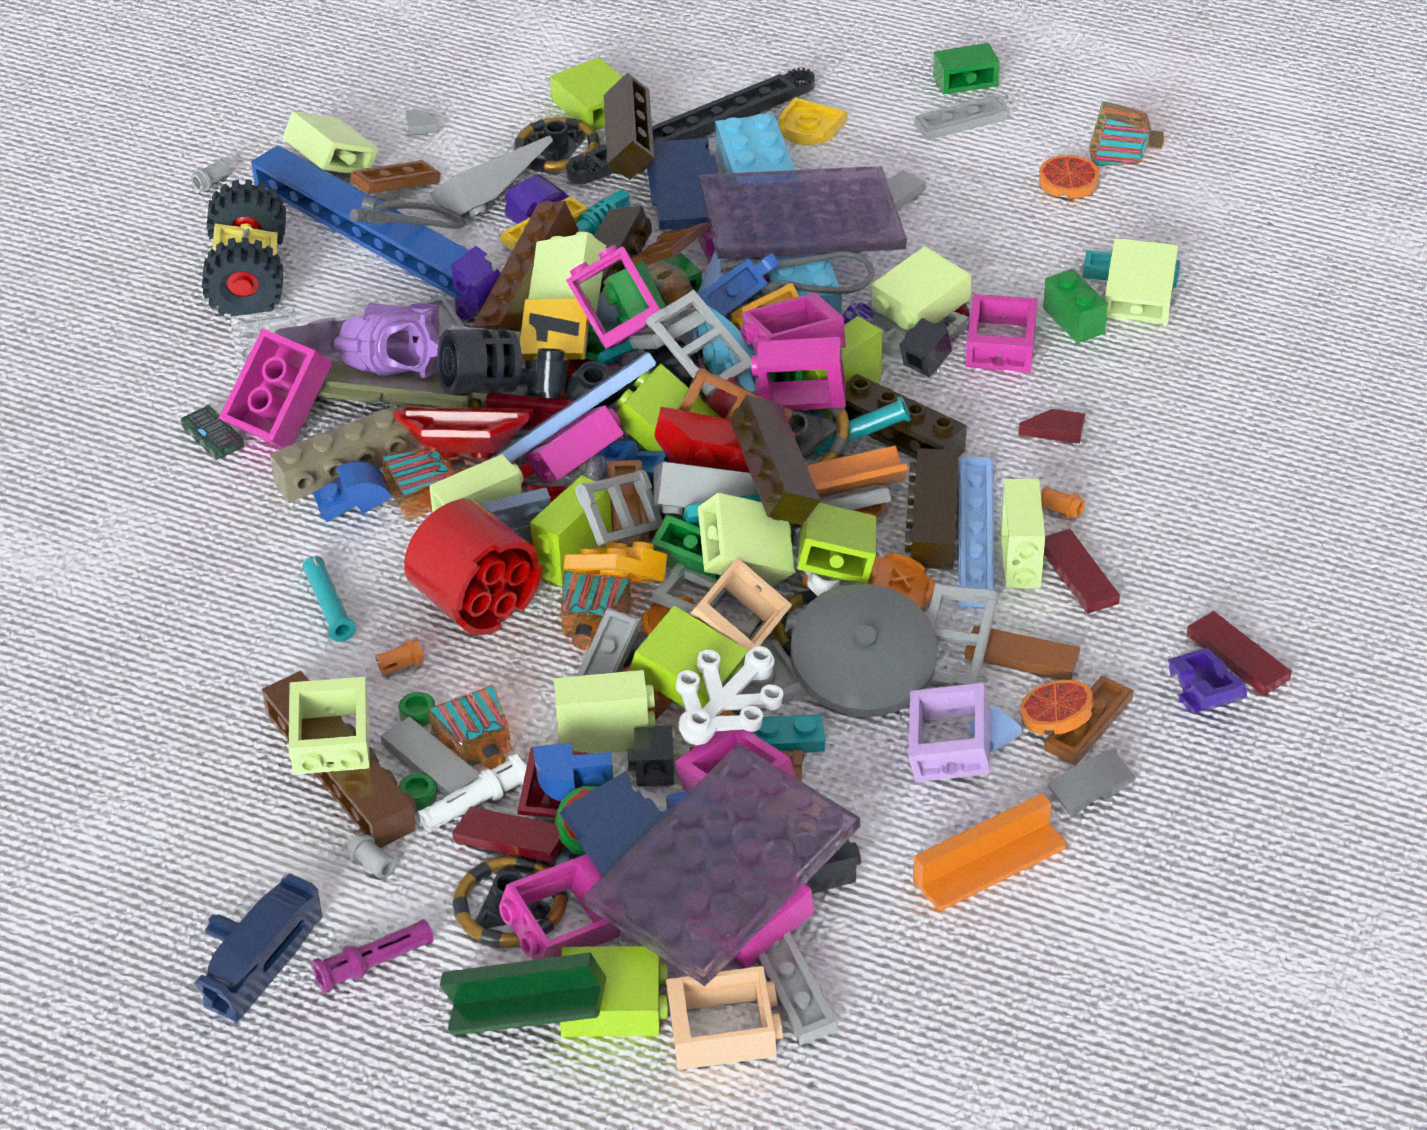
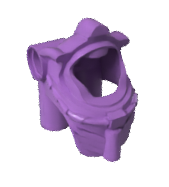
M369 303L364 310L363 316L345 320L342 324L340 335L334 340L335 350H340L342 359L347 365L364 372L375 373L378 376H390L413 371L420 373L421 378L431 377L434 375V372L438 371L439 306L430 303L412 304L409 307Z

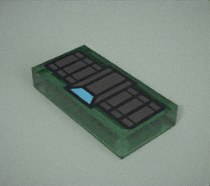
M207 405L180 418L182 428L215 460H219L245 447L243 437L228 423L219 419L220 415L210 405Z

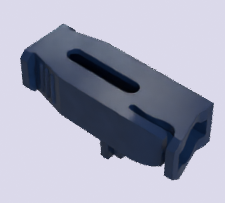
M288 873L282 877L279 884L254 905L240 923L220 914H212L208 919L209 925L205 928V933L223 942L213 954L206 976L201 975L194 982L203 996L204 1008L236 1023L242 1018L300 949L315 924L322 919L319 892L313 883Z

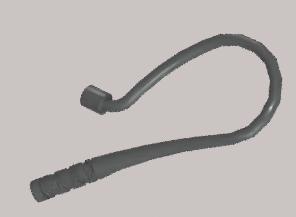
M364 196L361 205L363 209H352L350 212V219L353 222L416 224L449 229H460L466 224L460 215L439 206L418 202L379 204L376 203V199ZM394 209H425L449 216L458 223L386 211Z
M835 251L806 257L777 259L780 264L777 265L776 269L833 258L848 257L862 262L868 270V275L861 283L851 287L812 286L787 280L771 281L762 288V293L766 296L781 287L793 283L795 289L807 292L850 294L864 289L871 283L875 276L874 266L868 258L851 251ZM750 259V260H751V262H752V263L754 264V266H755L757 263H759V262H760L761 260H763V259H759V260H757V259ZM720 260L721 273H729L745 260Z

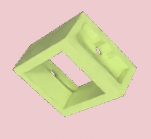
M1004 479L1000 534L1005 588H1041L1045 530L1039 479Z
M365 677L290 682L289 754L293 774L370 768L369 699ZM356 714V736L301 740L302 719Z

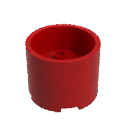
M472 499L451 501L430 514L412 536L404 559V571L409 583L461 628L473 635H486L501 629L500 623L517 609L523 612L539 586L542 566L538 563L536 548L481 503Z

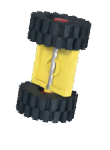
M245 179V184L240 185L239 180L232 181V187L229 188L227 184H224L220 187V193L215 191L212 195V200H209L207 235L209 240L213 239V245L203 265V296L205 299L209 298L208 305L212 309L218 306L219 314L224 316L226 312H229L230 318L236 320L238 315H244V319H251V314H256L257 318L263 317L264 309L270 313L274 310V303L279 304L283 291L284 269L283 264H280L281 258L277 254V244H282L285 235L286 207L283 206L282 197H276V190L272 187L268 191L265 190V183L259 181L258 185L255 186L252 185V180Z

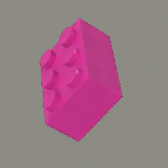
M262 328L219 419L238 430L279 448L293 445L333 362L316 350Z

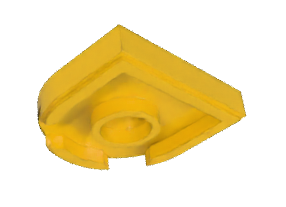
M794 97L779 116V128L782 136L792 143L800 145L821 144L832 139L847 121V111Z

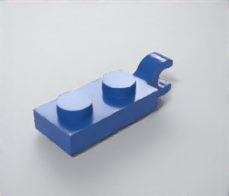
M773 253L766 256L755 266L748 258L698 295L707 306L725 317L761 291L768 284L764 276L776 269L780 262Z

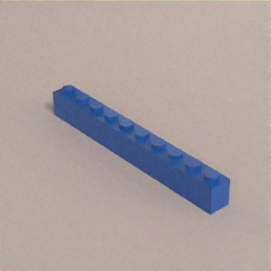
M279 145L251 161L255 186L258 185L259 181L265 183V190L268 191L271 187L275 189L276 197L281 196L284 203L451 297L455 298L461 295L453 285L451 264L469 251L465 247L424 225L351 221V210L363 209L361 205L364 196L372 199L376 198ZM376 199V200H377L376 203L384 204V203H382L381 201H379L378 199ZM395 209L386 211L391 213L402 214L401 212ZM485 259L492 267V262Z

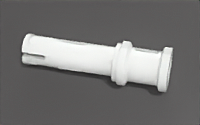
M513 753L507 757L505 763L496 768L482 770L478 775V779L474 780L471 784L420 810L419 818L422 825L431 833L441 825L466 813L470 806L475 807L488 799L498 801L503 798L504 792L519 784L523 785L526 765L517 754Z

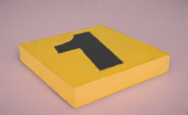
M576 298L525 299L520 336L522 360H534V357H538V349L542 348L565 350L564 358L568 360L585 359L589 319Z

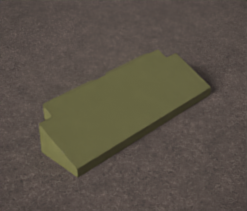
M332 361L333 363L317 395L318 397L371 403L386 401L392 402V404L397 406L470 407L473 398L481 399L482 408H487L485 398L489 393L448 394L440 384L438 372H434V375L428 378H421L420 373L413 371L390 376H378L375 373L353 368L345 362Z

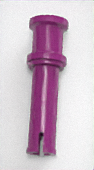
M421 919L417 923L387 934L358 948L355 945L351 946L349 944L344 946L342 952L324 960L320 958L312 960L311 966L314 977L322 992L325 994L332 991V986L351 978L355 980L363 978L367 969L397 958L426 944L433 943V933L428 922L425 919Z

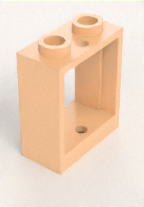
M736 558L689 615L750 651L752 648L762 644L792 604L739 558ZM723 588H726L764 621L751 639L746 637L710 606V603Z
M763 966L666 979L678 1070L777 1056L775 1040L783 1039L780 1014L771 1013V1007L777 1006L774 981L766 982ZM757 1001L761 1028L691 1037L687 1010Z

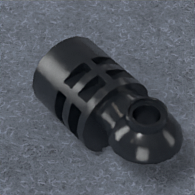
M508 329L445 330L442 333L437 349V369L440 384L446 393L513 392L518 385H527V393H540V391L533 390L534 360H525L526 368L522 369L521 346L515 332H511Z
M681 340L676 341L681 348L686 346ZM663 345L657 349H641L617 355L615 363L608 365L596 361L584 363L570 375L567 381L566 393L570 400L575 401L646 352L650 353L656 362L655 366L648 370L650 373L662 364L688 388L693 378L668 347ZM639 377L593 408L611 406L628 389L634 393L637 387L633 384Z

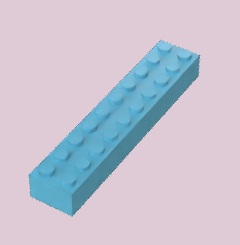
M757 114L751 117H732L726 120L715 121L716 152L738 215L749 222L745 235L753 258L757 260L764 259L771 253L777 259L827 253L775 115ZM830 260L774 269L768 274L769 283L771 281L787 280L812 286L840 287ZM796 289L799 297L814 293ZM816 293L842 315V294Z

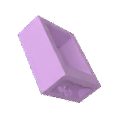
M984 682L910 691L908 757L915 782L990 774L991 708ZM975 714L974 738L923 744L924 720Z

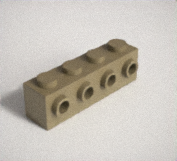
M390 407L270 453L274 484L287 502L290 503L311 495L324 485L340 478L336 469L340 465L350 462H366L381 468L388 465L387 463L411 456V454L385 461L383 458L410 452L408 431L395 418V409Z

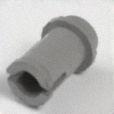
M219 159L204 169H195L191 175L193 186L198 191L209 190L212 184L230 176L229 165L223 159Z
M357 834L347 846L349 858L355 863L361 862L380 879L387 878L396 867L397 860L378 847L371 835Z

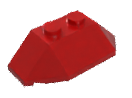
M401 406L395 410V418L427 451L434 452L437 450L440 457L443 458L458 457V452L471 453L472 458H490L492 453H496L534 416V409Z
M660 407L654 438L671 463L750 473L729 419Z

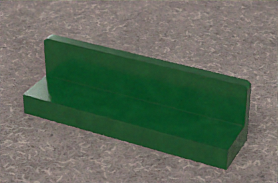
M590 952L442 972L439 986L453 1003L448 1031L454 1036L597 1018L600 1014L607 976Z

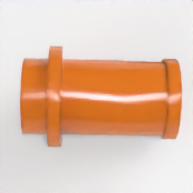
M1045 486L1041 491L1042 508L1065 514V518L1069 520L1073 518L1078 519L1082 515L1085 500L1080 498V494L1073 493L1070 495L1051 489L1048 486Z
M407 639L402 646L376 654L375 659L377 662H380L377 665L381 674L385 677L410 665L418 667L419 662L424 660V654L417 640L411 642Z

